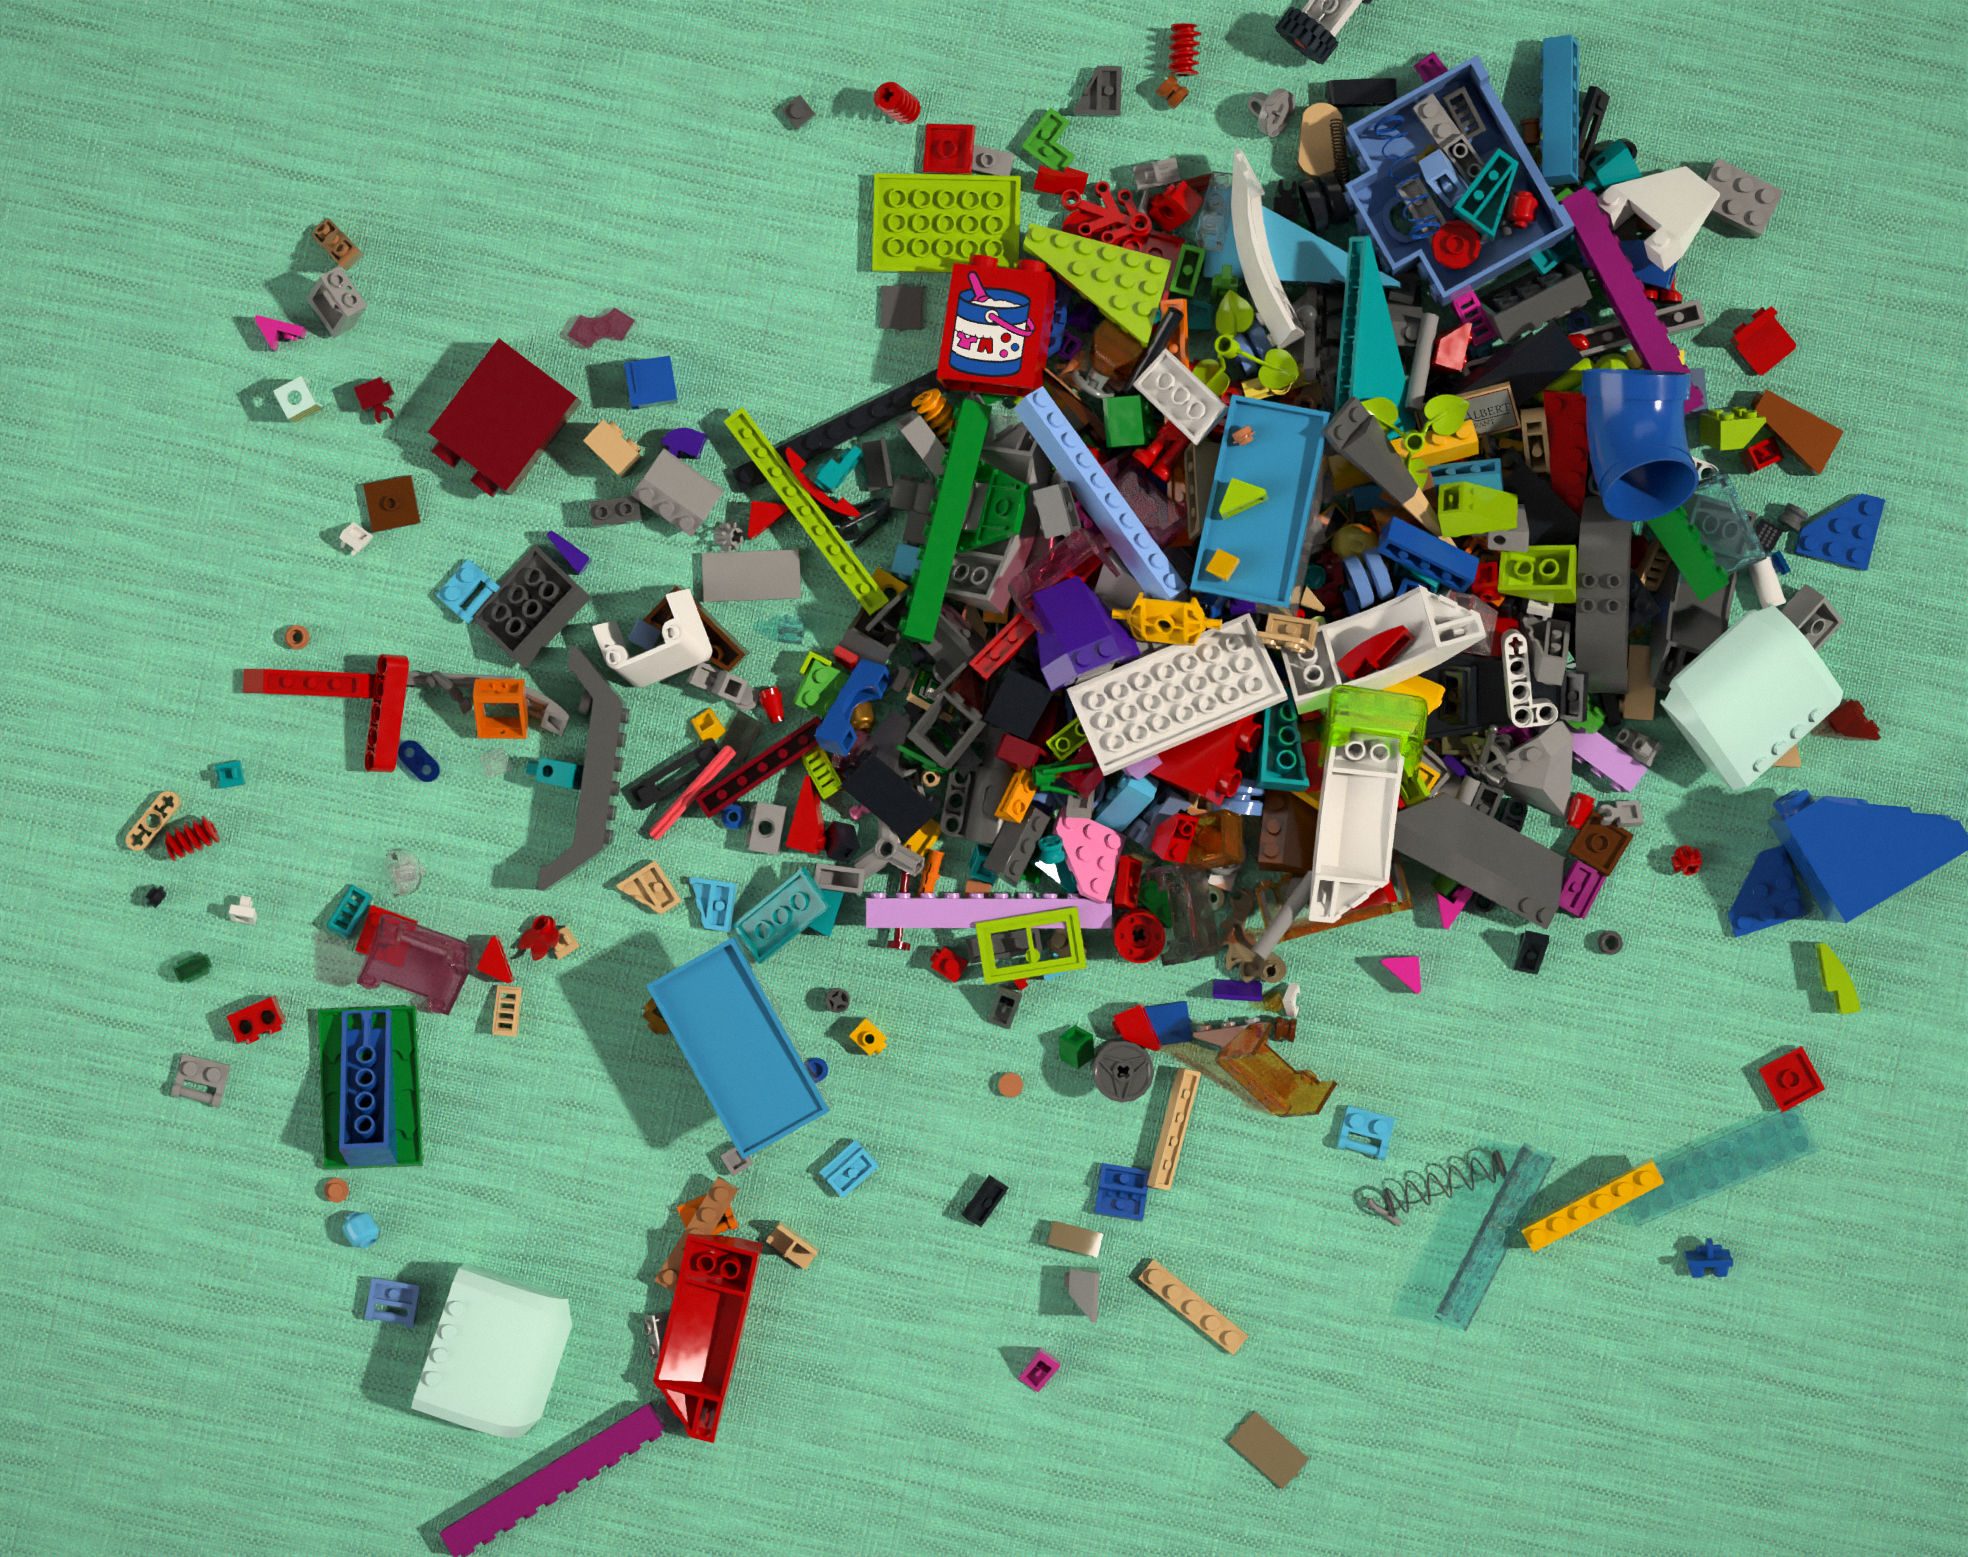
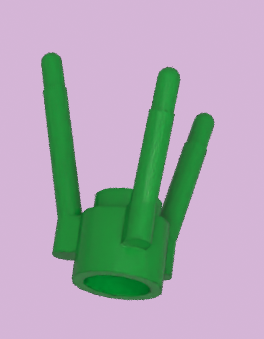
M1071 758L1046 765L1034 766L1032 769L1034 786H1040V791H1053L1076 796L1078 794L1077 791L1050 785L1055 782V773L1093 767V763L1065 766L1074 759Z

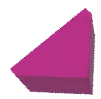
M1419 956L1386 957L1379 961L1416 994L1421 992Z
M1040 1347L1018 1379L1039 1392L1059 1369L1060 1361Z

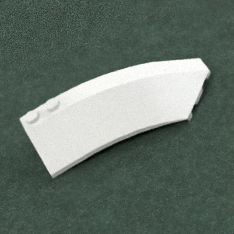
M1236 148L1233 159L1231 212L1238 257L1246 284L1259 311L1255 313L1261 326H1267L1270 332L1267 334V338L1273 348L1277 346L1278 349L1285 350L1305 338V330L1284 292L1269 250L1261 196L1265 192L1243 151L1240 148Z
M1419 585V587L1374 608L1319 626L1313 651L1305 650V654H1299L1281 646V652L1298 714H1303L1347 702L1414 677L1443 663L1484 639L1486 633L1480 613L1472 609L1469 611L1459 606L1457 602L1442 595L1438 596L1431 593L1427 588ZM1404 625L1416 637L1384 670L1378 671L1374 668L1365 677L1352 680L1336 665L1341 658L1356 646L1388 629Z
M1332 715L1318 810L1309 921L1334 923L1351 908L1354 909L1369 898V895L1380 887L1383 888L1390 883L1395 822L1409 734L1407 730L1358 717Z

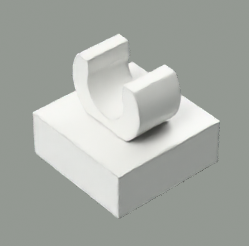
M353 522L342 531L339 537L343 540L341 547L344 548L347 544L353 548L351 554L355 555L370 543L373 535Z
M1529 599L1527 613H1529L1530 618H1533L1534 615L1543 616V621H1546L1548 617L1551 618L1554 603Z
M241 896L239 906L231 904L229 910L231 921L256 925L258 916L256 910L252 908L253 901H251V897Z

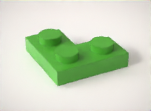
M1050 107L1021 148L1046 167L1064 172L1065 167L1071 164L1075 155L1058 144L1057 140L1068 127L1070 121Z

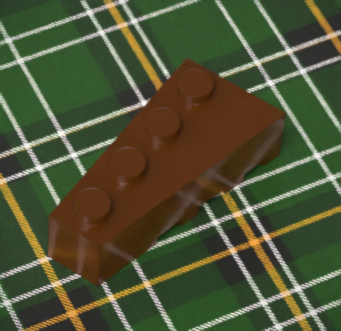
M677 585L669 593L685 590L682 585ZM665 597L643 619L644 622L656 627L661 632L663 625L674 618L667 598ZM693 597L712 647V655L709 661L727 672L734 671L750 653Z

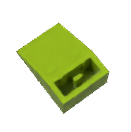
M1465 481L1439 484L1438 518L1443 538L1483 534L1500 530L1507 531L1517 528L1518 496L1516 494Z

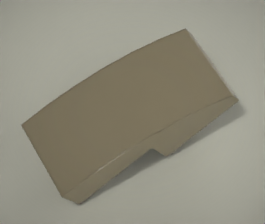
M1052 1220L1046 1244L1097 1258L1103 1234Z

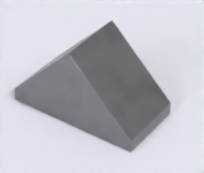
M999 985L987 1022L1010 1029L1022 993Z

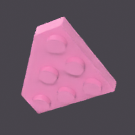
M1062 807L1058 811L1052 832L1055 836H1060L1063 839L1062 849L1065 852V861L1069 871H1072L1078 883L1076 887L1080 895L1103 904L1106 902L1127 836L1091 819L1066 817L1067 808Z

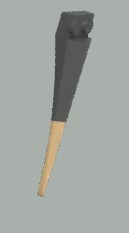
M1350 397L1321 433L1339 454L1387 492L1435 537L1457 547L1451 537L1443 538L1438 516L1374 415L1369 414L1357 397Z

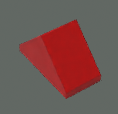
M1774 436L1739 452L1749 475L1784 458Z
M752 501L748 527L749 538L753 540L790 511L787 505Z
M499 936L491 937L476 969L507 984L514 982L515 979Z

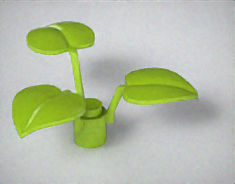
M1229 290L1222 299L1215 320L1216 328L1221 334L1216 339L1214 345L1215 350L1219 353L1217 357L1220 359V364L1215 360L1205 359L1195 366L1192 373L1219 397L1227 390L1230 383L1229 376L1223 372L1226 368L1224 357L1232 359L1240 354L1263 365L1259 370L1258 376L1265 387L1272 390L1284 388L1299 376L1296 360L1289 352L1278 348L1270 349L1266 353L1265 361L1240 349V344L1233 338L1237 337V332L1243 333L1249 330L1254 322V310L1249 302L1232 290Z
M1443 394L1433 397L1424 407V413L1430 420L1425 423L1422 431L1419 433L1417 430L1403 432L1393 425L1398 418V410L1391 400L1384 397H1375L1361 402L1369 414L1374 415L1386 436L1389 430L1392 429L1403 437V445L1410 452L1407 454L1406 460L1401 459L1420 490H1422L1426 483L1428 473H1418L1416 471L1427 469V466L1422 459H1411V457L1415 455V452H1419L1424 448V436H1426L1429 426L1432 424V428L1437 434L1452 435L1461 428L1470 406L1467 400L1456 395Z

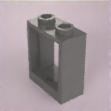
M943 690L907 737L941 767L951 769L986 723L981 719L983 715L972 706L969 709L963 704L965 699L955 691L950 693ZM951 703L970 719L973 724L947 755L925 734Z

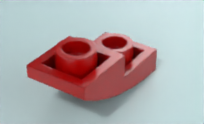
M1040 165L1033 189L1062 195L1067 189H1075L1082 195L1089 173L1067 166L1064 172Z

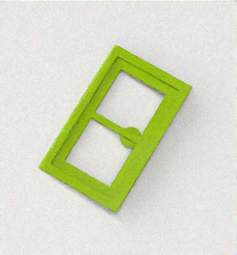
M1077 906L975 923L985 984L1087 968ZM1066 921L1071 956L1039 961L1040 953L1034 948L1031 927ZM1026 928L1029 949L1026 951L1025 957L1029 963L996 968L991 933Z

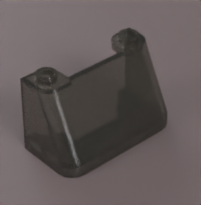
M1190 861L1145 869L1147 881L1158 883L1160 886L1157 887L1158 892H1167L1175 939L1167 941V946L1170 945L1169 950L1164 954H1160L1162 966L1188 963L1216 956L1219 951V940L1207 873L1203 863L1200 861Z

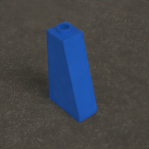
M1645 240L1620 241V249L1623 255L1628 256L1633 265L1632 271L1635 277L1640 278L1645 285L1670 291L1678 261L1664 272L1648 259L1644 245ZM1581 252V266L1588 270L1590 267Z

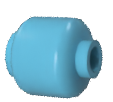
M356 1211L346 1217L347 1222L343 1226V1232L353 1247L365 1249L378 1240L379 1228L369 1213L359 1214Z

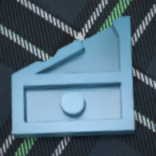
M690 877L689 881L696 895L695 900L702 914L701 919L704 928L730 932L737 884Z

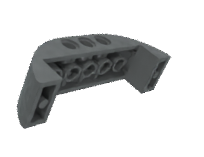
M1585 496L1582 508L1577 570L1576 671L1589 672L1588 693L1628 694V617L1632 522L1634 521H1624L1611 516L1606 511L1601 496Z

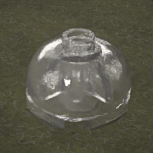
M405 848L388 849V853L385 856L386 879H390L393 885L388 887L389 892L393 898L411 895L421 885L422 877H426L424 862L420 863L418 856L411 850Z

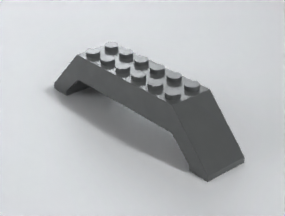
M570 646L567 671L576 674L593 698L574 843L572 847L551 864L540 867L537 889L540 891L550 890L605 851L608 845H612L614 830H610L611 820H615L617 814V806H613L614 796H619L620 782L617 781V774L622 772L624 758L620 757L621 747L625 748L627 733H623L624 723L628 724L630 718V709H627V703L581 648Z

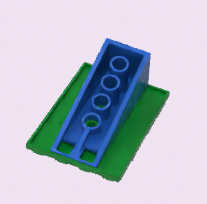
M416 1006L318 1010L324 1168L326 1170L423 1166Z

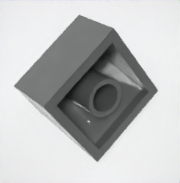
M862 606L848 627L839 646L854 653L860 660L862 658L885 665L901 639V631L894 632L888 630L881 622L870 631H867L865 627L877 616L882 608L870 616Z

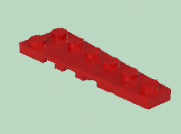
M1544 389L1543 397L1550 452L1549 462L1552 490L1581 518L1588 461L1586 396L1581 395V392Z

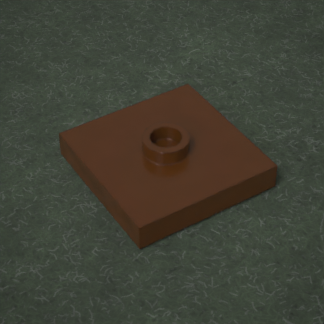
M412 475L363 484L373 533L421 524Z
M1592 810L1566 852L1609 877L1634 835L1622 827L1618 828L1614 822L1606 826L1601 825V820L1604 816Z

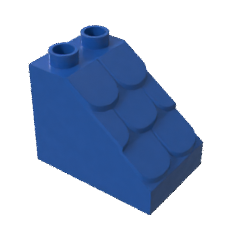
M1807 788L1801 791L1795 789L1774 801L1772 804L1778 814L1767 820L1781 845H1784L1787 855L1827 921L1848 923L1968 851V834L1960 821L1953 820L1951 816L1913 813L1910 807L1869 804L1866 799L1811 796Z

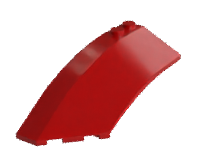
M700 1234L687 1235L672 1307L653 1382L657 1388L661 1389L667 1398L666 1402L676 1417L680 1418L691 1438L710 1443L715 1442L749 1311L763 1243L737 1237Z

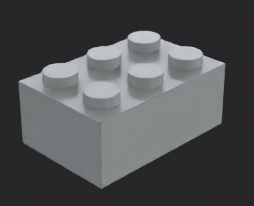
M1719 158L1713 162L1704 180L1720 193V197L1708 215L1756 239L1762 235L1784 192Z

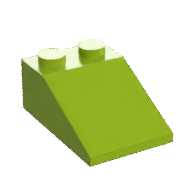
M1528 546V552L1501 551L1498 592L1548 603H1576L1578 570L1576 546Z

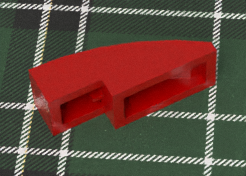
M1404 625L1388 629L1356 646L1341 658L1336 665L1352 680L1365 677L1374 668L1378 671L1384 670L1416 637Z

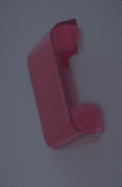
M1131 447L1101 467L1158 547L1163 551L1188 528L1187 500L1180 501L1176 506L1145 475L1147 468L1132 457V453L1136 449Z
M384 914L380 917L357 976V984L362 985L366 989L378 988L381 982L394 985L427 997L426 1002L431 1011L449 1016L470 972L472 948L460 939L393 915Z

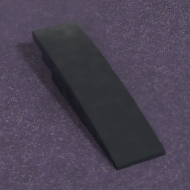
M1553 320L1535 335L1531 331L1513 346L1510 343L1444 394L1458 395L1509 381L1516 407H1518L1584 358ZM1416 421V428H1415V430H1417V431L1419 432V428H1418L1417 421Z

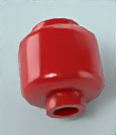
M1513 192V195L1507 198L1505 204V220L1511 222L1513 228L1526 229L1527 225L1533 224L1536 221L1538 201L1530 192Z

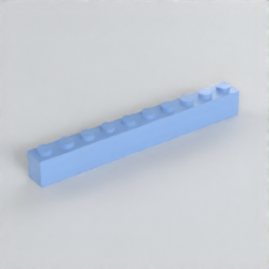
M1042 386L1025 396L1016 405L1014 411L1065 482L1069 481L1075 496L1149 599L1167 601L1175 599L1187 588L1186 584L1048 392Z

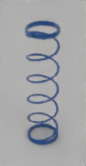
M1389 116L1375 124L1374 132L1380 138L1390 139L1382 148L1383 156L1389 159H1396L1389 169L1390 177L1404 180L1396 189L1395 194L1401 200L1411 201L1403 210V217L1405 219L1418 222L1409 233L1410 238H1427L1439 231L1440 224L1435 221L1420 224L1423 221L1435 218L1437 216L1435 214L1424 219H1410L1405 215V210L1413 202L1427 198L1429 194L1413 199L1402 198L1398 195L1399 188L1405 182L1422 176V173H1417L1409 178H1397L1391 174L1392 167L1398 161L1412 157L1416 153L1411 152L1402 157H1389L1385 155L1384 148L1390 141L1408 134L1406 131L1393 137L1380 136L1379 134L1397 130L1405 122L1402 116ZM1401 120L1390 128L1377 129L1386 122ZM1437 226L1427 233L1413 235L1416 231L1425 227Z

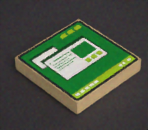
M920 667L914 677L907 700L928 710L938 698V696L933 698L931 694L941 683L936 680L933 673ZM953 684L944 689V691L950 693L955 691L960 695L963 691ZM950 703L939 718L950 722L956 707Z

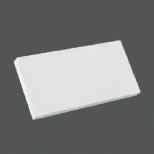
M1166 348L1132 384L1197 446L1229 410V407Z

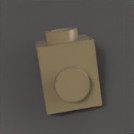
M1057 928L1047 942L1046 947L1061 957L1071 956L1068 932L1063 928ZM1083 942L1084 953L1086 956L1089 945Z

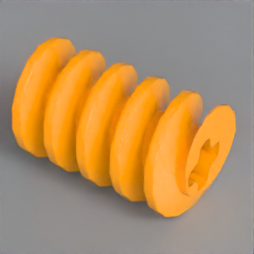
M930 389L917 396L911 405L913 407L921 405L917 413L922 414L926 412L922 419L925 422L932 420L928 425L929 428L937 427L934 431L935 436L943 435L939 441L946 443L950 427L954 428L956 419L952 418L954 411H952L950 404L946 403L944 396H940L941 392L938 389Z

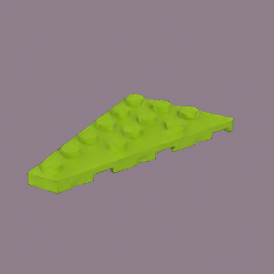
M1029 223L1023 249L1030 255L1037 257L1038 261L1045 263L1058 274V278L1072 289L1077 290L1085 300H1090L1099 308L1103 315L1113 323L1118 324L1125 333L1129 332L1141 342V346L1147 347L1171 266V260Z

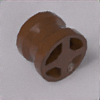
M1277 1016L1274 1040L1286 1039L1288 1042L1293 1043L1297 1019L1284 1020L1283 1017Z

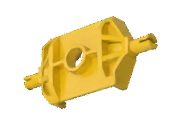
M1139 592L1131 609L1121 610L1113 608L1112 619L1127 620L1134 638L1140 641L1194 646L1202 631L1205 632L1206 628L1219 630L1222 628V619L1205 617L1197 599L1193 597L1191 602L1187 603L1143 598V592ZM1159 621H1167L1171 627H1163Z

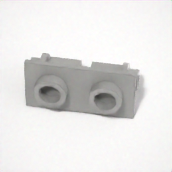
M665 1312L645 1315L646 1321H644L643 1325L646 1335L649 1336L648 1354L653 1363H658L663 1343L662 1335L666 1332L668 1316H665Z

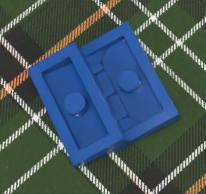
M1102 1163L1094 1214L1142 1222L1150 1170Z

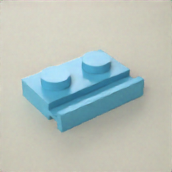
M855 1139L819 1173L844 1198L878 1168L879 1164Z

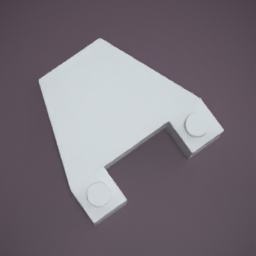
M1687 166L1611 185L1597 197V206L1601 213L1604 212L1610 222L1609 227L1614 231L1634 213L1657 230L1644 241L1648 259L1665 272L1684 255L1720 197V193Z

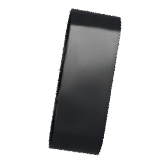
M1395 78L1326 81V103L1336 108L1386 106L1397 100V80Z

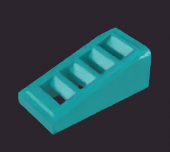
M351 884L326 924L327 929L349 940L373 896ZM352 894L364 900L363 903L360 904L351 898ZM347 903L358 908V911L355 912L346 907ZM342 912L350 915L353 919L350 921L341 916ZM337 921L347 925V929L345 930L336 924Z

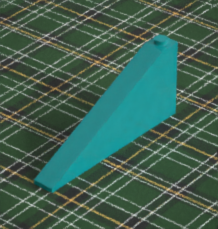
M1369 236L1349 237L1334 416L1350 397H1357L1360 402L1375 397H1384L1391 400L1398 410V418L1393 425L1403 432L1415 430L1416 418L1414 412L1404 409L1408 386L1371 238ZM1392 429L1389 430L1387 435L1389 441L1403 438Z

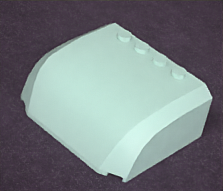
M1770 603L1768 608L1760 611L1754 609L1744 614L1678 673L1669 685L1671 690L1666 699H1661L1660 703L1706 768L1732 790L1748 787L1837 708L1840 705L1843 690L1805 636L1784 614Z
M464 1263L458 1268L411 1408L487 1434L505 1438H521L543 1414L572 1328L569 1298Z

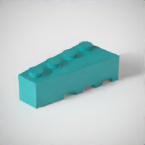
M1284 687L1288 699L1260 711L1262 736L1258 744L1256 788L1304 793L1310 785L1306 775V763L1300 743V732H1298L1294 699L1291 687Z

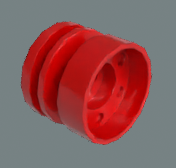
M1144 908L1124 911L1116 919L1113 926L1114 943L1119 954L1126 960L1133 963H1147L1154 960L1162 952L1166 942L1165 931L1159 918L1152 911ZM1141 928L1144 937L1134 939L1133 931H1139Z

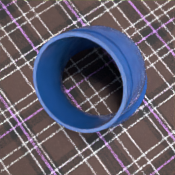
M1583 369L1581 395L1586 396V428L1590 461L1602 502L1606 511L1611 516L1624 521H1645L1658 518L1680 507L1696 490L1699 475L1687 441L1684 412L1685 400L1690 399V373L1635 369Z

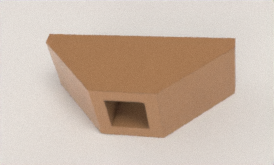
M329 218L320 223L311 234L346 271L364 255Z

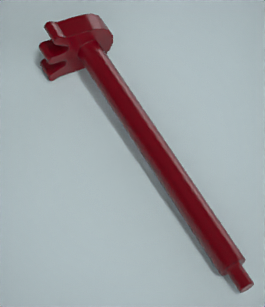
M907 844L906 848L911 850V845ZM903 870L901 871L899 893H908L910 874ZM895 928L894 940H888L887 948L910 951L911 943L902 942L903 928Z

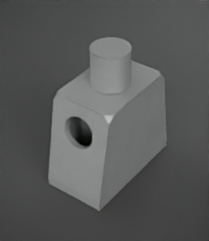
M1518 504L1517 528L1507 531L1500 530L1483 534H1471V537H1486L1487 548L1490 550L1528 552L1529 528L1524 504Z

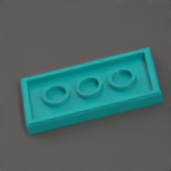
M803 867L734 922L732 927L758 964H762L833 906L807 869Z

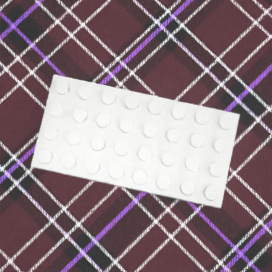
M1249 613L1222 624L1221 630L1209 629L1202 632L1194 646L1173 644L1066 689L1104 776L1288 699L1264 644L1261 643L1262 640L1256 637L1257 629Z

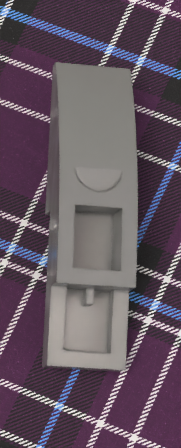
M1431 93L1413 106L1412 110L1424 125L1425 131L1438 149L1450 160L1459 176L1470 187L1485 167V164L1464 134L1460 133L1434 94Z

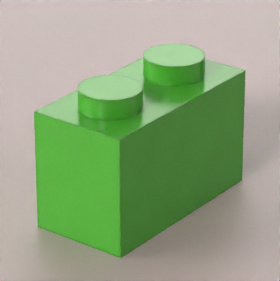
M1182 243L1169 290L1170 295L1191 300L1195 299L1205 263L1206 249Z

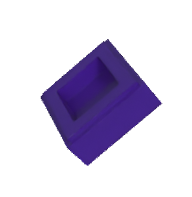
M1447 754L1442 759L1462 779H1464L1465 775L1469 777L1472 775L1452 755Z

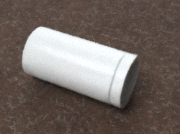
M1770 556L1746 564L1762 609L1768 608L1770 603L1774 606L1786 603Z

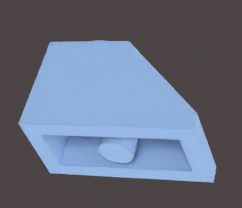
M1438 149L1419 161L1426 182L1449 208L1456 205L1467 191V188L1450 160Z

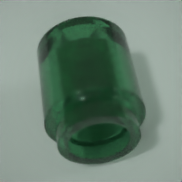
M199 951L178 961V964L173 966V969L180 983H190L209 974L212 963L207 954L203 955Z

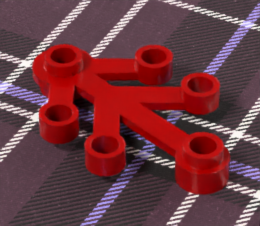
M1100 181L1096 184L1095 194L1097 197L1102 198L1106 208L1082 200L1080 193L1075 189H1067L1062 194L1061 204L1064 209L1068 211L1079 209L1102 217L1090 223H1081L1078 227V236L1090 238L1093 232L1119 223L1124 226L1115 231H1104L1101 235V242L1114 245L1116 240L1131 234L1135 237H1144L1152 229L1151 219L1147 215L1138 212L1132 200L1133 195L1130 190L1123 189L1118 193V203L1126 207L1129 216L1120 213L1110 193V186L1105 181ZM1104 187L1106 191L1100 192L1098 189ZM1126 195L1129 199L1123 200L1121 196ZM1073 200L1075 204H1068L1067 201ZM1137 224H1142L1144 228L1140 229L1136 228L1135 226ZM1086 228L1089 232L1085 234L1081 230ZM1109 236L1113 240L1108 242L1105 241L1104 238Z

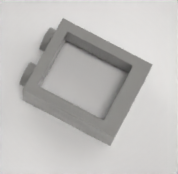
M340 266L320 276L306 298L333 338L353 328L367 308V304Z

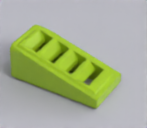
M817 746L801 757L824 800L842 788L840 787L842 780L826 750ZM832 779H834V781L831 782L830 784H828L827 786H825V787L823 786V785H825L826 783H828L829 781H831Z

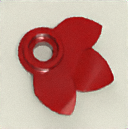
M538 916L533 921L532 928L526 930L522 935L518 949L531 948V956L534 961L543 958L547 954L549 947H556L560 938L559 931L555 928V920L550 916Z

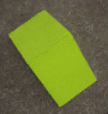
M1231 478L1219 512L1223 520L1265 502L1269 498L1265 489Z

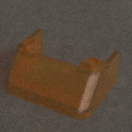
M1270 1022L1248 1025L1217 1054L1215 1062L1264 1107L1279 1117L1319 1115L1337 1085L1334 1080L1320 1082L1317 1079V1075L1310 1070L1296 1071L1266 1044L1269 1039L1268 1034L1274 1026Z

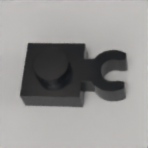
M1280 180L1278 191L1281 197H1274L1273 212L1290 221L1298 222L1299 198H1292L1297 183L1292 181V188L1285 190L1283 188V180Z

